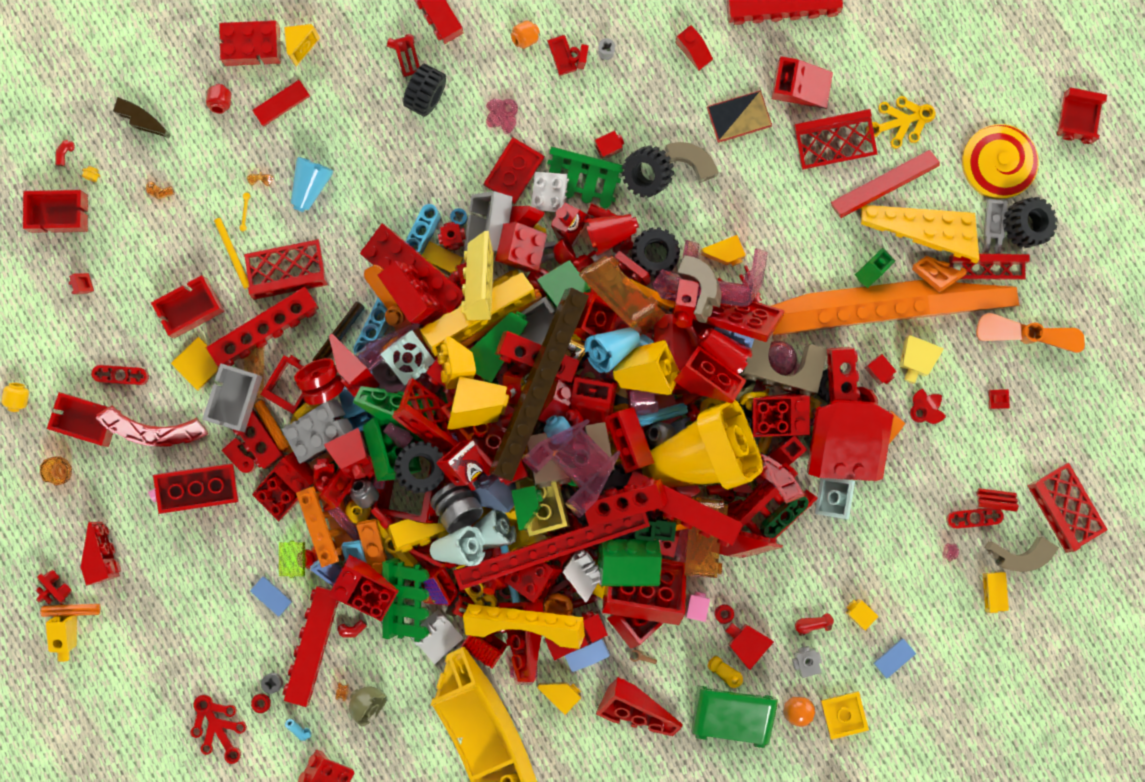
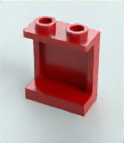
M1072 87L1064 92L1057 135L1062 136V139L1068 141L1074 139L1081 140L1083 144H1092L1100 138L1097 132L1102 105L1107 101V94Z

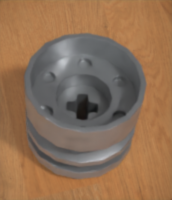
M450 483L439 490L430 501L433 510H435L437 516L441 517V522L448 533H453L465 526H471L483 513V508L478 500L472 497L473 494L468 485L456 486Z

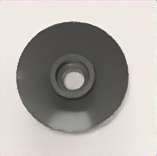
M396 354L393 355V362L395 364L399 361V355ZM380 357L375 362L372 370V375L380 384L378 387L385 389L386 392H398L405 388L407 384L403 385L396 375L392 377L390 375L391 368ZM402 357L403 362H404V363H408V362ZM403 365L399 368L400 371L411 372L409 365Z

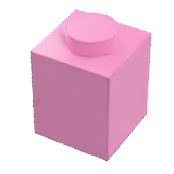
M695 591L694 595L690 594L685 617L706 622L710 598H706V594Z

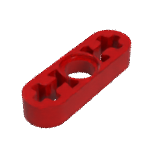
M97 365L91 372L92 378L100 383L144 385L149 380L148 372L138 367ZM102 369L103 372L111 374L110 376H102L100 379V376H97V372H100ZM119 370L125 372V378L121 381L116 379V373ZM139 371H141L140 373L144 375V378H141L140 382H138V379L131 378L130 374L138 375Z
M991 508L953 511L947 515L946 522L953 529L997 525L1003 521L1004 514L1002 510ZM993 511L999 515L995 518V522L992 518L985 519L984 515H991ZM974 512L980 517L979 522L976 524L970 521V515ZM955 514L957 518L965 517L967 525H965V521L957 522V525H955L954 522H951V519L954 518Z

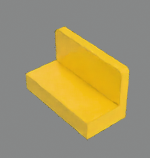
M982 573L985 612L998 613V611H1008L1006 573Z

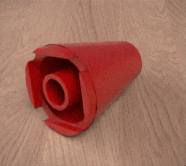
M631 214L584 220L586 224L589 223L590 225L586 228L593 248L598 249L595 252L596 256L601 255L637 233L636 228H639L636 217L632 218Z
M712 328L702 330L698 336V343L704 350L737 374H740L748 365L746 362L748 356L752 357V350L749 347Z

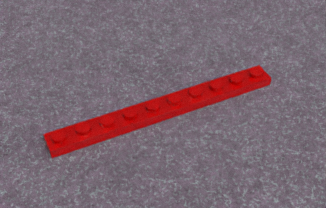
M646 512L590 527L586 525L482 560L478 565L456 569L454 574L459 589L463 590L649 527L650 524Z

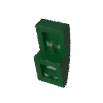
M648 519L649 527L635 531V539L654 541L656 539L674 542L677 521Z

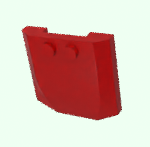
M835 400L827 406L817 407L807 465L808 475L818 478L865 481L883 479L894 415L875 402Z

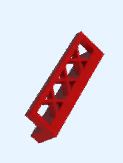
M954 254L949 256V267L954 268V264H961L967 270L966 273L969 272L971 274L965 275L960 279L1025 280L1026 264L1030 262V254H979L977 264H980L985 271L981 275H976L970 270L976 264L971 262V259L963 256L959 258L953 256ZM995 264L999 265L1004 271L1000 275H994L989 269ZM1012 265H1021V275H1013L1008 269Z

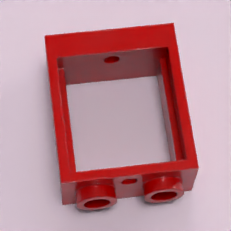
M283 355L260 395L294 414L305 402L302 394L295 405L272 391L288 364L293 365L299 370L303 366L299 364L301 360L293 355H290L289 358Z

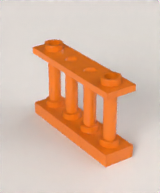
M313 486L297 492L296 495L322 568L339 562L338 556H340L341 561H345L341 547L342 544L357 540L351 522L346 517V508L343 500L337 508L322 511L319 500H321L323 507L326 502L320 497L322 492L318 491L316 493ZM325 519H328L331 530L328 529ZM332 537H334V540H335V543H336V546H337L336 549H335V547H334V544H333V541H332Z

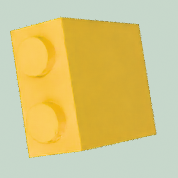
M663 340L635 347L615 366L613 376L621 388L669 395L672 394L676 384L674 379L680 371L666 341Z
M459 376L447 429L453 430L498 422L499 416L504 415L505 408L507 407L509 395L506 394L507 387Z

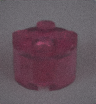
M626 389L627 401L631 404L629 408L634 407L637 415L658 413V402L655 401V394L658 393Z

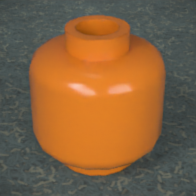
M525 20L513 27L511 39L515 46L525 49L538 41L540 31L536 24Z

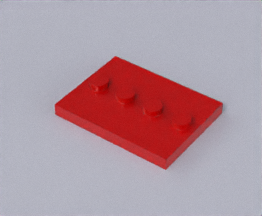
M721 291L720 307L712 306V314L710 317L708 316L706 324L767 342L782 320L785 310ZM694 314L693 320L698 321L697 318H696V316H695V314Z

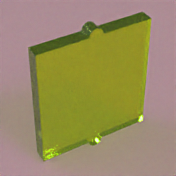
M294 540L279 542V576H289V578L305 576V542H295Z

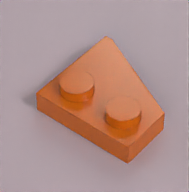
M929 256L922 258L912 268L915 273L939 293L965 276L967 271L962 267L960 270L949 267L950 263L938 261Z

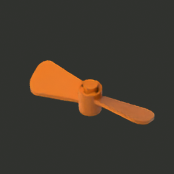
M378 265L367 268L364 271V278L388 309L385 313V320L389 325L394 326L398 339L412 330L432 356L433 353L424 341L420 329L415 323L408 321L377 276L383 269ZM411 343L402 345L405 350L410 351L417 347ZM410 352L404 353L405 360L410 363L413 359ZM421 352L415 355L414 362L417 365L422 362Z
M986 313L981 316L976 329V336L980 341L1020 340L1024 344H1032L1038 341L1074 353H1079L1085 348L1084 334L1078 328H1043L1041 324L1036 322L1024 325L993 313Z

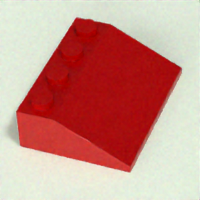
M673 314L654 315V343L666 341L680 371L696 348L690 343L689 340L691 338L686 329L672 323ZM692 321L697 335L704 329L715 328V326L703 322ZM676 383L672 394L669 395L692 393Z
M662 559L659 586H605L602 613L680 625L685 615L687 563Z

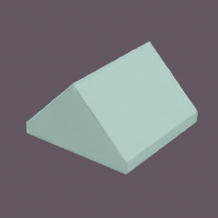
M821 478L815 514L849 519L855 481Z

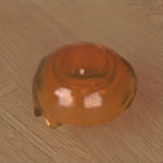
M53 456L43 460L39 473L44 482L52 483L54 486L62 485L70 480L72 466L66 458Z

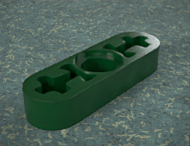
M804 496L789 503L783 502L761 523L760 532L769 538L776 537L806 510L809 503L808 499ZM788 511L787 517L781 520V514Z

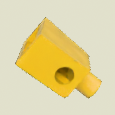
M56 616L46 622L48 651L57 652V661L65 662L70 660L69 651L77 646V616Z

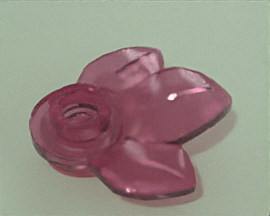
M496 98L490 100L486 104L487 109L491 111L486 119L487 127L501 126L503 132L506 135L509 134L517 123L515 117L518 113L517 102L513 99L502 101ZM507 105H511L509 112L506 111Z

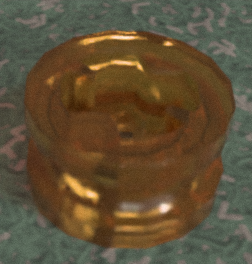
M339 682L336 690V700L341 698L343 701H346L349 684L342 685Z

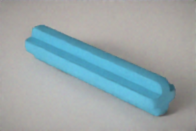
M681 403L637 415L640 425L645 426L688 413L687 405Z

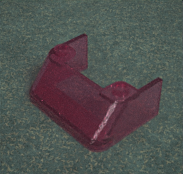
M685 240L683 257L685 255L697 258L699 243ZM755 248L752 270L745 274L743 284L718 281L721 288L720 304L746 307L752 303L764 281L767 251ZM700 286L698 287L697 300H699L701 294Z

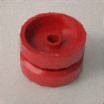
M328 358L319 359L303 366L294 376V380L298 388L302 390L301 394L308 405H317L329 401L340 394L345 387L340 381L342 377L338 374L334 361Z

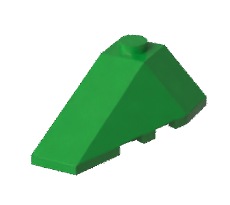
M360 387L353 403L402 435L418 442H425L392 418L394 411L400 406L404 392L390 393L386 392L385 389ZM427 399L430 408L434 407L432 401ZM417 400L420 409H424L422 401ZM408 401L407 404L413 408L411 401ZM432 411L433 416L435 418L436 411ZM426 412L422 413L428 419Z

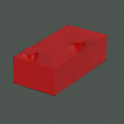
M233 463L153 475L158 514L239 501Z

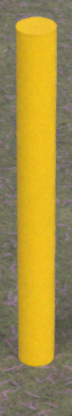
M217 218L214 220V223L244 289H247L249 287L248 278L221 218Z

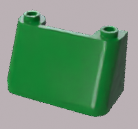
M697 685L691 732L695 734L697 739L707 740V737L754 743V747L765 748V745L770 744L778 699L770 695H765L762 698L761 695L757 694L750 695L722 691Z

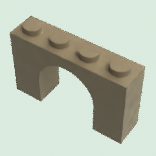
M773 333L767 342L754 339L752 348H750L752 350V357L748 356L746 360L748 365L739 374L740 376H744L745 380L751 382L761 381L763 385L768 387L779 386L781 390L786 392L796 391L800 392L799 394L808 395L810 397L818 393L827 355L826 348L812 344L805 346L798 371L792 376H784L774 371L769 363L768 353Z
M605 422L585 426L584 432L588 456L584 464L574 469L560 467L554 462L550 454L546 433L532 435L527 444L534 486L539 485L540 488L550 487L551 483L558 481L559 485L571 483V479L579 478V481L591 479L590 475L598 474V477L609 476L610 472L614 470V464Z

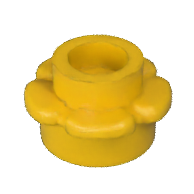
M88 166L87 169H82L83 178L93 182H97L98 177L100 178L98 169Z

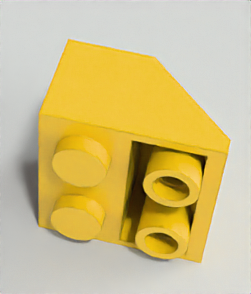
M450 336L445 337L444 343L441 344V351L438 353L439 365L442 364L443 368L441 380L442 383H445L446 389H456L459 376L470 379L474 378L476 373L474 357L470 350Z

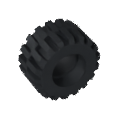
M425 63L422 64L414 72L406 87L403 106L423 117L429 115L442 96L446 85V74Z
M652 145L641 147L624 160L626 163L622 165L624 171L621 172L622 176H625L623 182L628 184L627 189L629 191L632 189L634 195L640 194V197L644 198L647 196L649 198L660 193L671 183V177L674 175V171L671 169L674 165L669 162L671 158L670 156L666 157L664 150L659 151L660 147L655 146L652 148ZM642 163H647L653 168L654 180H649L643 175L641 171Z
M1031 197L1015 202L1008 207V211L1004 214L1006 219L1003 220V224H1005L1004 232L1007 231L1008 234L1006 236L1008 239H1012L1011 242L1013 244H1017L1018 247L1029 248L1044 244L1051 240L1050 237L1055 235L1054 230H1057L1055 223L1058 222V219L1054 215L1056 214L1055 209H1051L1052 205L1050 203L1046 204L1047 200L1040 199V197ZM1028 215L1032 219L1033 230L1028 225Z
M652 227L648 231L644 230L641 235L636 237L633 244L632 261L647 271L649 276H654V278L664 277L667 273H671L677 265L680 257L679 242L675 240L673 233L669 234L667 229L663 231L660 227H657V229ZM651 243L663 245L667 251L666 259L659 263L649 261L644 254L646 246Z
M423 441L414 442L406 446L395 460V478L400 482L399 485L405 487L406 491H412L415 494H423L436 488L444 479L445 474L436 463L444 456L442 452L438 451L439 448L431 446V443L428 442L423 443ZM414 457H424L429 461L431 473L427 478L417 479L411 475L409 462Z

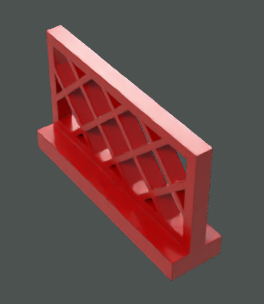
M871 109L793 125L802 170L878 155L871 119ZM867 122L869 130L864 136L856 131V128L860 123ZM844 126L851 130L846 140L837 134L839 129ZM824 130L833 134L828 143L818 138ZM853 132L863 138L857 147L848 142ZM809 134L814 138L809 147L802 144L800 135ZM834 136L844 142L838 151L829 145ZM816 140L825 145L820 154L810 149ZM864 140L871 143L873 152L864 153L859 149ZM845 144L855 149L851 156L846 157L840 153ZM827 147L836 153L834 158L829 161L821 157ZM809 151L817 156V159L813 164L806 165L804 157ZM819 158L824 161V162H819V163H817V161L819 160Z
M319 239L244 254L249 283L248 292L253 300L296 292L303 287L312 289L328 285ZM316 245L317 251L313 257L305 253L309 246ZM295 249L299 254L293 261L286 257L290 250ZM277 253L281 257L274 265L268 261V258L271 254ZM302 255L310 259L304 268L297 264ZM258 257L262 261L257 268L251 266L249 258ZM284 259L291 263L286 272L278 267ZM315 262L319 265L320 272L311 273L308 269ZM265 263L273 267L267 275L260 271ZM294 266L302 270L299 276L293 277L289 274ZM277 269L283 273V276L280 280L274 281L270 277ZM257 273L265 277L261 284H253V279Z
M411 378L408 380L400 406L394 411L392 418L426 443L428 442L431 443V446L438 447V451L442 452L443 455L461 441L455 431L450 432L447 429L448 421L440 410L446 403L415 379ZM413 387L418 391L419 396L414 395ZM427 399L432 401L434 407L430 408ZM417 400L422 401L424 409H420ZM408 401H411L413 408L407 404ZM432 411H436L439 420H435ZM426 412L428 419L422 413ZM441 423L443 430L440 429L437 426V424ZM452 435H456L458 441H456L452 437Z
M1070 463L1062 465L1039 480L1027 485L1065 553L1079 550L1082 545L1108 530ZM1065 469L1070 475L1068 482L1060 479L1061 471ZM1046 480L1055 481L1053 491L1048 490L1044 482ZM1059 483L1067 485L1065 495L1057 492ZM1071 487H1076L1079 490L1078 499L1070 496ZM1056 496L1064 498L1062 508L1056 505ZM1069 500L1077 502L1075 512L1067 509ZM1081 503L1088 506V515L1079 513ZM1066 513L1074 515L1072 525L1066 522ZM1078 517L1087 519L1085 529L1077 526ZM1091 520L1096 521L1101 529L1096 532L1089 530ZM1076 529L1084 532L1083 539L1079 542L1075 538Z

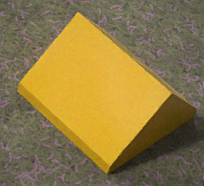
M312 24L284 27L287 55L296 67L320 39Z

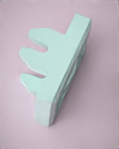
M412 330L380 353L403 385H406L411 378H419L420 374L425 373L429 369L428 367L435 361ZM411 343L417 347L410 351L405 350L402 345ZM398 350L400 352L399 361L394 364L393 355ZM405 352H410L413 356L410 363H404L402 360V355ZM419 352L422 353L420 367L414 362L415 355ZM403 365H409L413 372H403L399 368Z

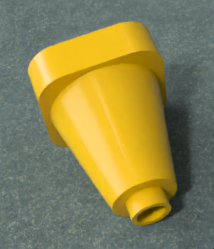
M734 400L732 404L723 402L701 412L697 417V421L651 450L650 452L655 463L642 468V473L648 478H654V480L661 479L662 484L669 488L721 483L728 490L751 482L762 473L763 465L745 414L740 404Z

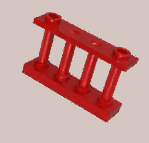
M785 462L782 464L794 478L798 475L796 470ZM765 480L729 516L743 523V526L746 525L752 533L766 537L751 519L759 511L767 518L771 512L765 505L773 498L779 505L785 502L778 489L768 480ZM806 489L803 494L809 502L807 510L818 498ZM788 511L781 514V520L787 517ZM792 521L783 531H781L773 539H776L778 536H780L794 521Z

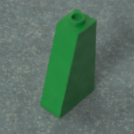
M519 311L516 313L510 312L470 349L473 353L477 375L490 383L494 382L505 363L499 359L500 356L495 354L502 334L505 331H509L521 336L529 323L525 320L527 318L526 315Z

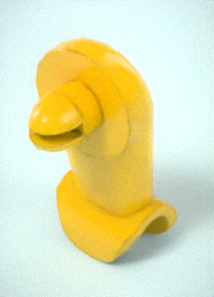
M770 390L746 393L740 397V404L746 405L748 410H752V398L768 396Z
M714 656L709 660L708 669L713 673L715 672L729 687L738 688L742 685L743 676L739 671L724 663L718 656Z

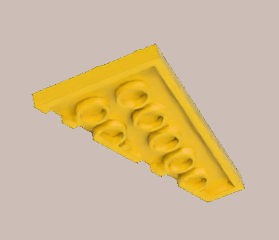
M865 205L861 208V225L882 232L886 230L895 233V236L900 238L904 236L913 239L912 242L938 251L945 250L954 253L953 256L959 258L961 256L969 258L971 262L976 264L979 261L975 213Z

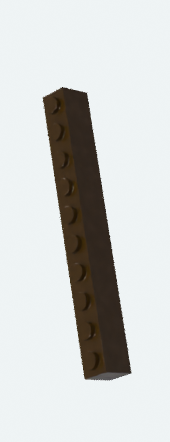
M572 287L564 290L488 473L506 481L513 480L589 295Z

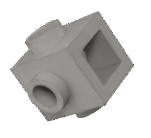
M809 646L799 648L798 652L794 653L795 658L792 659L795 670L799 671V675L802 678L822 673L819 665L822 663L820 653L816 652L815 649H810Z

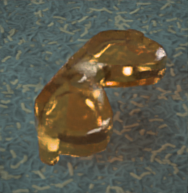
M260 172L259 174H249L246 179L250 185H254L258 180H261L266 186H270L274 176Z

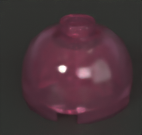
M771 342L768 353L771 367L780 375H790L796 368L798 361L795 349L787 342Z

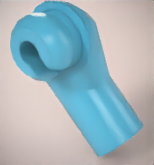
M292 719L286 721L285 727L299 740L306 741L312 736L309 728L302 729Z

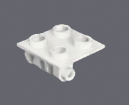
M535 172L531 206L541 211L556 212L557 209L561 208L565 203L564 198H567L565 196V192L567 193V181H569L567 174Z
M582 549L575 551L563 573L577 590V593L587 602L598 583L601 585L599 566L594 565L595 561L587 551Z
M438 609L421 624V626H425L429 630L428 637L421 639L420 642H414V644L419 646L430 660L436 664L464 638Z

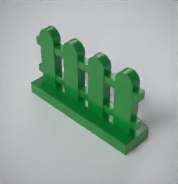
M551 146L549 154L553 158L552 160L548 159L547 162L550 165L549 173L560 174L562 168L569 170L567 179H569L567 181V193L565 192L567 199L572 198L575 192L582 194L581 199L586 204L590 203L593 197L600 198L599 203L602 208H608L611 202L616 201V197H613L616 183L621 182L618 175L624 171L622 165ZM564 159L571 160L570 165L564 164ZM582 164L590 165L589 169L581 168ZM600 169L608 170L607 175L600 173ZM580 173L587 175L583 189L576 187ZM598 178L605 179L602 194L595 192Z
M397 558L384 561L382 576L399 591L382 620V638L391 639L398 635V639H403L404 636L414 638V642H420L421 639L429 635V630L425 626H421V620L429 616L428 609L421 607V601L429 598L428 590L421 588V582L429 579V572L426 569H422L420 564L415 565V567L405 566V562ZM405 579L415 581V586L405 585ZM404 598L415 600V605L404 604ZM404 617L414 619V624L404 623Z

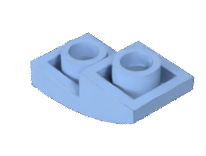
M603 638L593 643L591 641L588 642L587 646L565 655L571 671L574 672L609 657L610 653Z

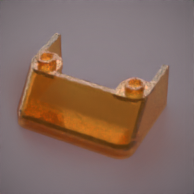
M605 255L584 268L579 273V276L625 323L639 333L645 335L666 314L657 306L659 302L652 295L650 297L646 296L618 267L620 263L612 255L610 257Z
M692 496V499L727 516L728 504H725V500ZM692 527L688 531L685 575L718 578V575H722L723 563H719L720 544L717 543L718 538L712 535L710 538L699 534L700 529Z

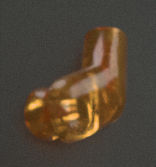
M153 181L146 184V192L156 199L175 195L172 186L161 189Z

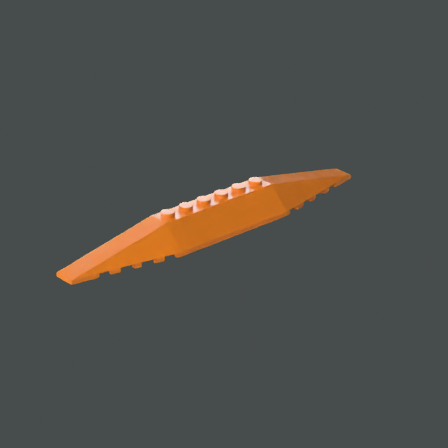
M913 280L873 285L869 288L864 286L807 293L771 306L785 310L782 320L773 332V336L1020 305L1017 287L955 282L939 293L925 280Z

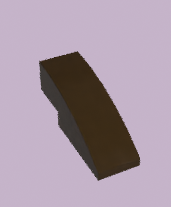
M117 97L113 109L116 115L130 119L129 124L135 129L170 138V133L150 113L130 101Z

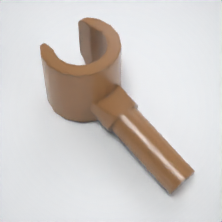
M632 650V652H637L639 657L638 659L630 657L631 661L641 660L652 664L657 663L656 659L642 655L639 650Z

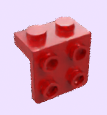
M316 749L314 754L310 756L306 769L300 774L298 782H350L355 772L350 767L328 759L324 752Z

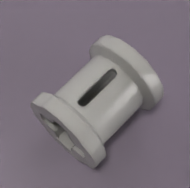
M605 38L600 41L598 46L600 58L609 60L614 56L615 43L613 40ZM603 47L610 48V51L603 50Z

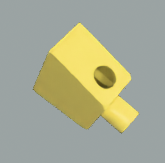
M911 335L905 337L899 366L908 370L904 380L915 384L918 375L924 377L929 375L944 348Z

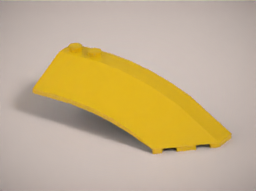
M465 647L447 654L445 659L446 666L444 672L440 674L436 687L438 690L430 706H433L450 735L470 782H537L521 738L491 682ZM457 738H462L461 745Z

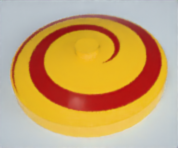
M1006 124L990 125L976 132L967 142L962 155L963 173L970 186L981 195L992 199H1009L1021 194L1034 181L1039 166L1038 153L1032 140L1020 129Z

